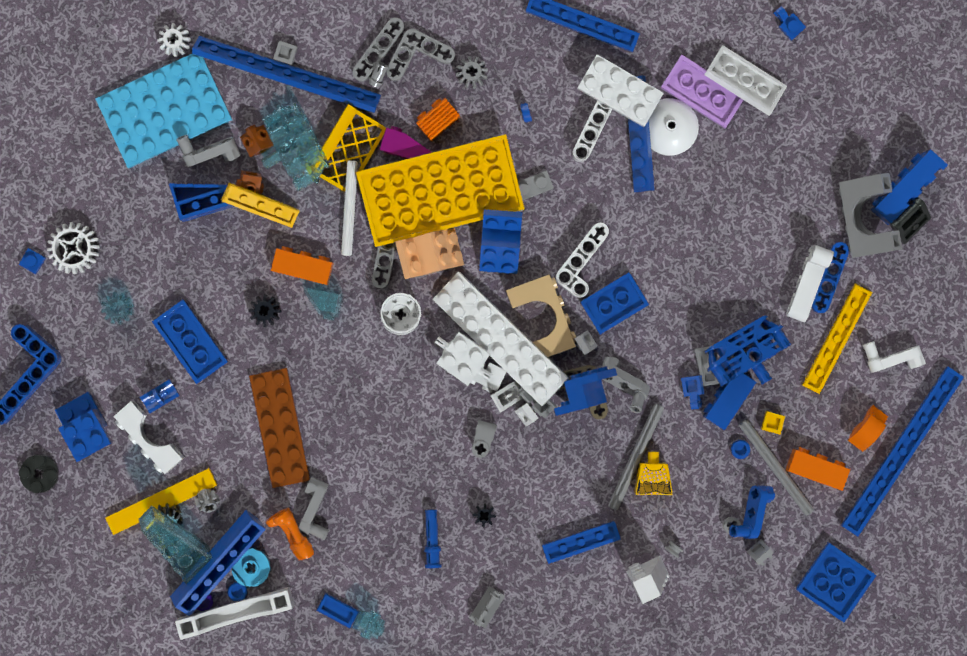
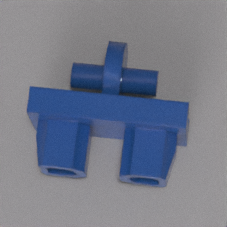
M171 379L142 395L140 399L150 414L179 397L180 394Z

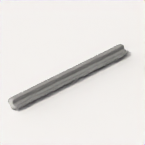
M654 404L608 504L614 510H618L662 415L663 406Z
M748 420L742 421L739 427L802 512L805 515L811 514L814 508Z

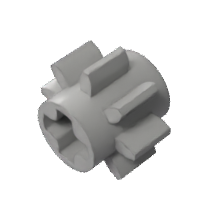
M210 489L201 490L197 494L198 498L194 499L196 507H199V511L203 510L205 513L214 511L217 508L216 503L220 502L215 490L212 491Z

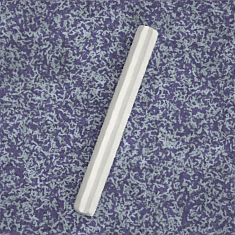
M357 161L347 162L341 254L344 256L352 255Z

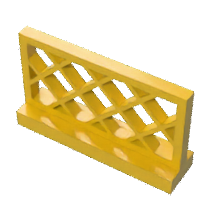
M348 104L309 171L345 192V187L340 185L339 177L346 175V173L338 175L335 164L344 161L347 164L348 160L359 158L361 166L357 172L362 171L382 139L386 127ZM355 114L363 118L364 126L353 127L352 120ZM376 126L380 128L381 132L378 137L370 139L368 127ZM365 128L368 139L357 142L355 130ZM352 131L355 143L344 145L342 139L344 133ZM375 139H376V141L374 142V144H373V146H372L371 140H375ZM368 141L370 151L367 154L361 155L358 144ZM356 145L358 156L347 158L345 147ZM342 148L345 159L334 162V150ZM333 164L335 176L326 177L321 174L325 166Z

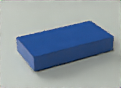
M325 593L316 610L348 628L352 626L359 613V610Z

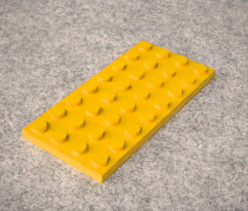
M506 134L356 172L375 247L483 220L484 209L513 212L525 209Z

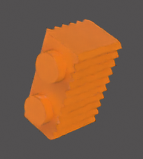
M439 98L431 105L432 109L428 113L424 111L417 117L416 125L431 142L460 118V114L446 98L443 100Z

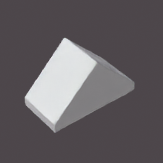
M516 381L491 394L500 412L523 399L519 395L520 392L518 390L520 386Z

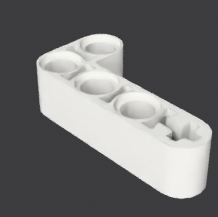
M597 223L590 229L556 274V282L577 298L584 297L589 291L588 284L577 275L608 236L609 229L604 223ZM602 227L604 229V236L599 235L596 240L599 241L597 244L592 238L597 233L595 228L599 229ZM584 242L592 243L593 250L591 252L583 250ZM573 257L581 259L580 267L572 266L571 259ZM561 272L569 274L570 279L568 282L563 283L560 281L559 275ZM576 284L584 286L585 291L583 294L580 295L575 292L574 287Z
M817 245L809 248L808 252L810 254L805 259L802 276H799L796 284V293H793L786 312L787 317L804 323L809 316L825 268L829 267L834 255V251Z

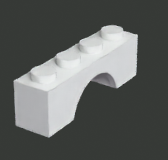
M130 401L114 416L116 425L121 430L125 429L128 432V438L131 442L138 444L142 448L141 453L147 459L151 458L155 463L153 465L158 472L168 473L185 457L173 443L163 446L156 445L146 437L143 425L147 414L135 401Z

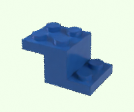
M484 209L479 271L508 274L518 273L523 212Z
M605 366L570 376L571 380L564 381L569 400L561 402V407L554 408L555 415L558 416L606 403L607 400L601 380L617 376L616 368L608 370V367Z
M90 392L55 410L63 425L58 429L76 462L112 444L104 429L107 423Z

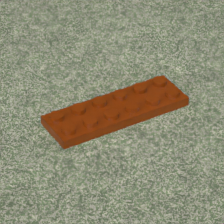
M284 368L250 375L249 378L272 488L310 481L288 369Z

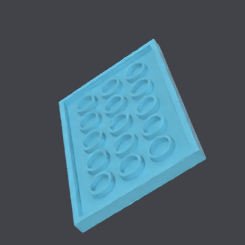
M195 54L185 56L96 98L97 104L127 168L134 167L178 146L179 144L176 139L183 135H188L189 140L232 121L231 115L204 58Z

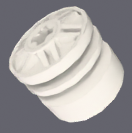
M395 293L389 296L382 304L380 311L381 322L385 329L396 335H407L414 331L421 318V308L417 300L405 293ZM399 310H403V314H406V317H403L402 320L395 316V313H399Z

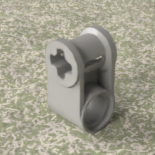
M478 420L472 446V452L476 457L483 458L488 454L497 428L496 424ZM484 444L483 448L486 449V452H482L479 455L475 447Z

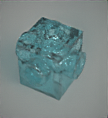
M359 611L352 629L361 632L359 636L367 640L371 638L377 639L385 629V626H383L385 621L380 619L381 615L374 611H370V613Z

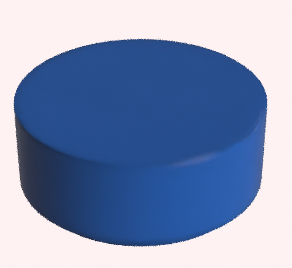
M528 103L521 104L524 122H531L532 117Z
M736 440L732 443L730 451L735 458L744 459L750 453V446L744 440Z
M238 582L232 583L228 588V596L233 601L243 600L248 592L247 587Z

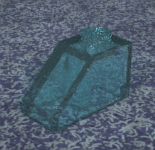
M304 288V293L318 314L323 315V319L334 321L335 317L339 318L343 295Z

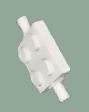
M458 332L449 343L440 336L435 341L437 345L444 349L441 358L436 364L467 386L478 374L487 381L493 375L483 368L490 353L461 332Z

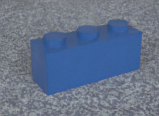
M743 374L725 384L723 388L719 387L714 394L716 398L713 403L709 402L703 410L705 413L703 417L722 430H725L757 382Z

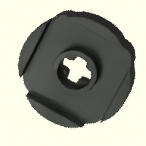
M33 455L23 462L19 470L21 483L27 490L33 493L49 491L58 481L59 468L51 457ZM36 469L44 471L42 473V479L40 477H35Z

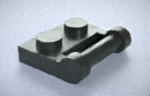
M917 197L913 204L896 221L894 220L890 226L894 231L899 230L901 243L905 245L931 219V216L924 201Z

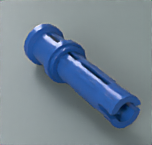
M437 509L425 510L427 546L424 548L427 561L425 568H441L442 564H440L439 555L441 548L438 546Z

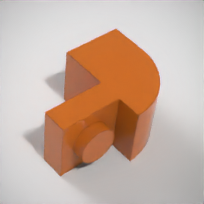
M872 405L868 409L863 421L853 429L848 441L862 452L865 451L878 439L885 429V422L888 416Z

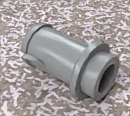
M380 61L376 63L372 76L368 78L370 85L379 87L383 84V77L389 67L387 64L384 66L385 63Z

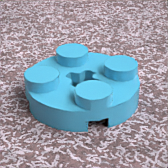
M249 548L232 567L234 579L243 586H259L269 576L271 570L269 558L263 551ZM247 563H254L256 571L248 572L246 570L248 568Z

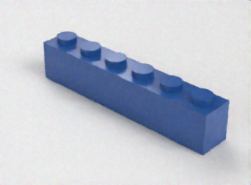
M244 511L172 593L170 597L177 609L188 616L197 609L266 530L260 519L249 511Z

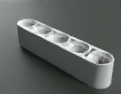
M599 101L596 102L572 151V157L577 162H584L588 159L612 111L611 108L604 106ZM600 114L603 117V122H594L593 115ZM585 132H593L595 138L591 141L587 140L584 136ZM583 148L586 151V156L579 158L576 155L577 149Z

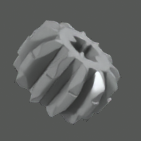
M468 56V62L462 59L461 63L463 66L457 65L456 69L461 71L456 73V77H462L459 80L460 84L466 81L465 88H468L470 83H472L473 89H476V82L482 86L483 82L481 79L487 80V76L482 73L488 72V68H482L485 65L484 61L478 64L479 57H475L473 62L471 56ZM470 68L477 71L473 77L466 73L467 71L469 72Z

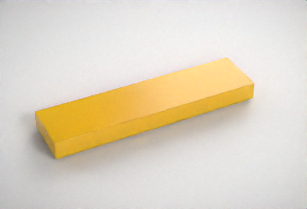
M230 182L221 199L222 202L290 228L293 227L300 212L297 208Z

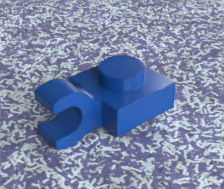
M782 6L773 13L782 22L778 28L790 41L806 28L794 13L788 16Z
M702 375L681 378L684 397H690L691 409L702 408V401L699 395L704 394Z

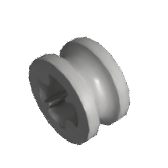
M728 517L723 522V528L728 534V522L736 521L735 525H741L740 521L735 517Z
M669 541V546L664 548L677 558L680 557L679 553L684 551L672 541Z

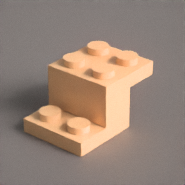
M455 228L430 232L395 242L405 279L464 265Z

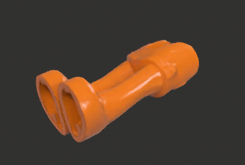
M289 507L282 509L265 521L268 527L279 526L284 531L290 544V549L298 560L308 559L313 556L314 550L307 537L301 534Z

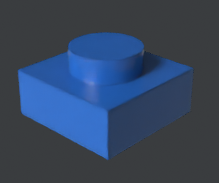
M28 248L18 265L37 274L46 257Z

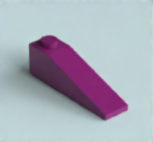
M391 126V129L386 128L380 152L404 159L432 153L410 136L403 133V129Z

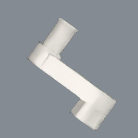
M874 341L863 345L869 360L867 363L871 373L905 361L909 369L926 364L919 345L884 358L879 357Z

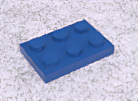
M630 272L580 302L599 335L649 305Z

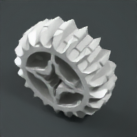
M70 222L69 227L67 224H62L63 231L60 228H56L58 234L51 233L50 235L54 238V241L48 240V244H51L52 248H47V251L53 252V254L48 256L49 259L55 258L52 264L54 266L59 264L58 270L62 271L65 268V273L67 274L71 272V269L73 274H77L78 269L81 273H84V266L87 269H91L89 261L96 263V260L92 257L93 255L99 256V253L94 252V249H100V245H94L98 238H91L95 232H88V226L82 229L81 223H78L75 227L73 222ZM70 233H79L72 241L64 239ZM83 238L87 242V253L82 249ZM60 244H61V245L64 247V249H65V252H64V255H63V256H64L63 259H62V257H61V255H60V252H59V246H60ZM69 245H76L79 252H71L70 250L72 249H70ZM76 255L84 258L76 264L68 263Z

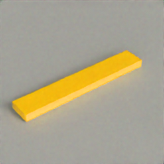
M854 284L802 386L820 394L873 292Z
M208 468L105 519L112 534L115 535L150 518L153 509L158 510V505L165 507L166 503L169 504V507L174 504L177 505L196 496L201 490L211 489L218 484L211 469Z

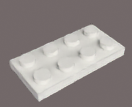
M723 45L704 74L768 116L773 112L787 87Z
M599 55L595 56L577 88L642 127H645L664 94Z

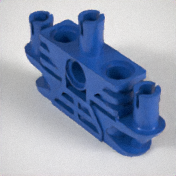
M764 315L705 350V354H709V368H707V372L712 371L722 387L724 384L752 369L761 385L765 384L772 377L762 363L792 345L781 330L784 326L768 321L766 319L768 316ZM761 323L767 326L768 330H765ZM714 352H717L720 356V359L717 361ZM749 355L753 356L755 361H752Z

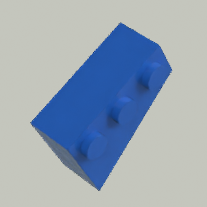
M169 183L177 213L182 222L235 207L221 200L227 185Z

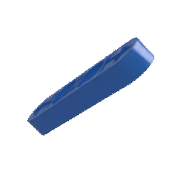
M843 242L835 243L830 249L834 251L833 258L837 256L835 248L842 246L844 254L839 255L838 259L842 260L841 263L837 260L831 261V263L838 266L836 274L829 273L828 268H825L811 307L816 313H825L831 304L849 254V248ZM825 281L830 282L832 286L829 292H824L821 288L822 283ZM821 293L822 295H829L828 299H823L822 303L825 305V307L820 308V310H818V306L815 305V303L820 302L822 296H818V294Z

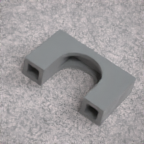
M883 173L839 182V194L843 203L842 212L846 221L845 230L849 238V252L852 258L902 250L899 230L876 234L864 226L861 218V210L867 199L875 195L893 192L890 174Z

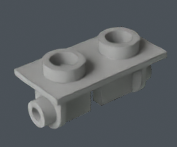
M522 387L518 390L520 392L519 395L528 404L532 401L535 403L532 408L540 417H547L557 407L551 399L541 406Z
M489 586L469 619L474 621V624L486 628L505 595Z

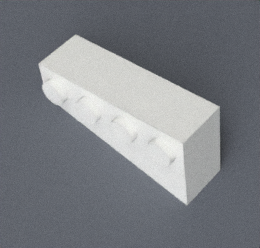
M661 556L641 565L635 563L628 567L629 570L626 573L642 604L661 596L664 590L663 587L666 586L665 582L670 577Z

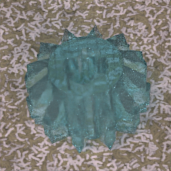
M113 292V298L109 295L106 296L108 303L102 302L106 309H102L101 312L108 313L104 319L108 320L111 318V324H115L117 321L121 325L123 324V319L125 321L130 320L127 314L133 315L134 312L129 311V308L135 306L134 304H128L131 298H125V293H121L118 296L117 292ZM116 304L121 306L120 313L114 311V307H117Z

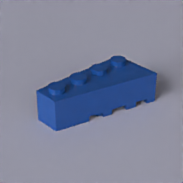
M932 150L921 154L917 153L910 160L912 164L908 169L904 167L897 175L899 179L895 183L891 182L893 192L885 193L882 197L879 195L872 202L873 207L871 211L885 224L890 225L910 205L908 202L915 200L922 193L923 190L921 188L923 186L926 187L936 178L935 173L938 170H944L948 166Z

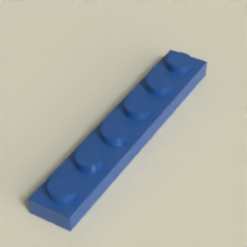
M529 0L525 11L531 15L632 53L640 33L553 0Z
M635 76L641 79L642 81L646 82L645 76ZM628 119L634 192L655 191L649 120L645 127H642Z

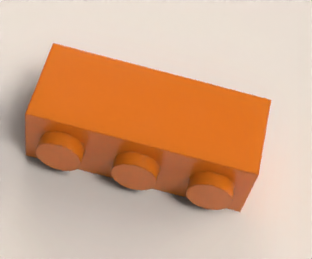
M282 246L281 249L276 248L271 271L328 285L334 263L330 262L328 257L319 255L317 259L311 257L312 253L300 251V254L293 253L292 248Z
M801 447L798 450H792L785 469L786 471L843 491L850 469L845 467L846 463L837 460L834 463L827 461L828 457L818 453L816 457L809 454L810 450Z

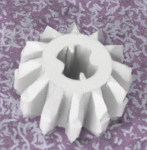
M172 23L171 29L167 25L164 26L166 32H159L163 36V38L158 39L159 43H163L160 49H166L165 54L170 55L172 53L174 57H177L178 51L182 55L185 54L182 48L189 49L190 46L185 42L191 41L190 37H186L189 34L188 30L183 31V26L179 25L176 27L175 23ZM174 36L178 38V40L175 41V44H173L170 41L174 39Z

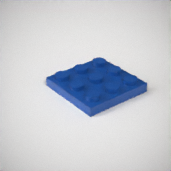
M827 542L796 587V590L844 623L877 575Z

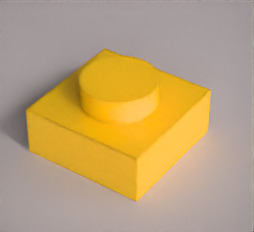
M765 411L761 430L781 434L785 416Z

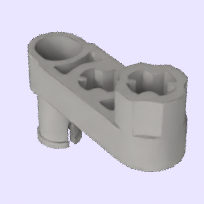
M183 135L176 139L183 152L182 157L187 167L221 154L225 162L232 161L241 155L233 137L223 139L198 150L193 149L188 135Z
M605 357L602 367L607 366L608 370L616 368L617 376L602 380L632 395L633 400L630 410L634 413H640L644 400L647 399L650 391L649 385L620 369L619 359Z
M311 477L305 493L313 497L299 525V530L307 535L310 533L325 541L330 529L315 524L313 519L329 484Z

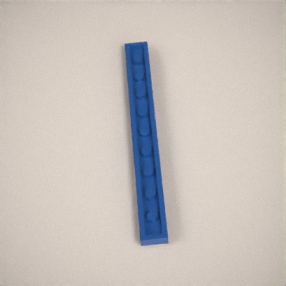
M199 36L192 48V54L375 113L380 102V94Z
M946 366L842 522V527L857 537L860 535L964 377Z

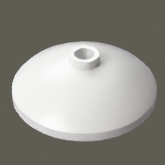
M666 98L660 100L649 118L651 149L667 156L678 155L688 150L695 142L699 130L698 119L694 110L678 99ZM669 122L674 123L675 127L673 129L668 127Z

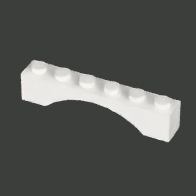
M290 587L197 612L190 616L179 617L175 623L179 638L182 640L236 622L293 609L295 604Z

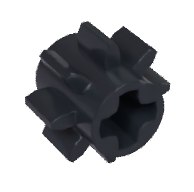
M484 503L482 508L477 505L478 512L472 513V516H477L475 524L481 522L483 528L485 523L492 525L491 518L496 517L495 514H491L494 507L488 509L486 508V503ZM481 511H483L484 513L487 511L489 512L487 520L485 518H480Z

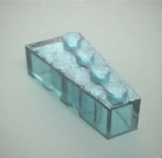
M151 506L139 518L143 534L161 552L164 559L182 577L185 584L213 558L209 545L155 507Z

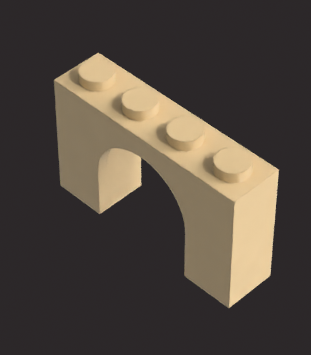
M550 274L506 290L512 309L532 301L544 302L553 309L556 316V324L553 331L548 336L533 342L547 357L576 347L575 332H570L568 326L571 324L570 318L567 313H563L562 307L565 305L561 295L557 296L555 289L558 286L555 278H551Z

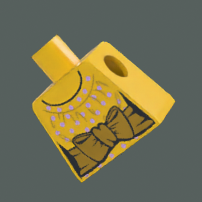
M649 451L648 463H639L634 489L636 495H672L668 464L659 463V452Z

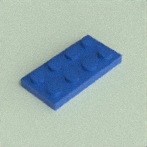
M184 299L152 321L196 384L229 362Z

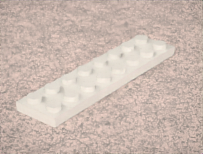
M457 272L432 299L480 347L489 352L490 356L541 406L560 389L564 381L569 379L461 272Z

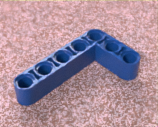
M15 325L11 330V336L36 360L0 400V411L4 414V419L0 421V425L8 423L61 362L62 357L59 351L28 325ZM21 328H24L26 332L23 338L18 334ZM36 340L40 343L38 351L33 348V343ZM50 353L55 357L52 364L47 360V356ZM36 368L42 370L40 378L35 375ZM24 382L29 384L28 392H24L22 389ZM12 396L17 400V404L14 407L10 404Z

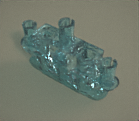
M294 103L293 107L276 105L277 109L262 118L276 151L262 158L261 161L264 162L263 165L267 170L282 161L287 174L294 179L293 184H295V188L301 191L313 182L318 184L323 169L325 167L329 168L330 164L299 104ZM294 112L295 115L290 117L289 114ZM320 161V165L316 168V163Z

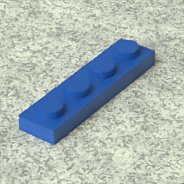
M611 521L543 544L542 547L547 562L550 564L621 540L615 521Z

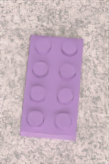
M681 55L662 84L661 89L725 129L743 102V99L705 76L704 74L707 70Z

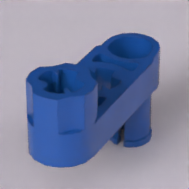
M752 486L750 488L743 525H731L729 528L731 537H744L745 539H756L759 537L766 503H770L775 498L772 486Z

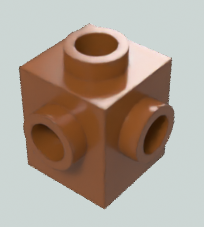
M252 125L246 128V133L240 136L250 157L262 154L274 146L264 125L258 127Z
M241 170L240 179H236L235 183L237 186L261 195L264 188V183H261L262 176L256 172Z

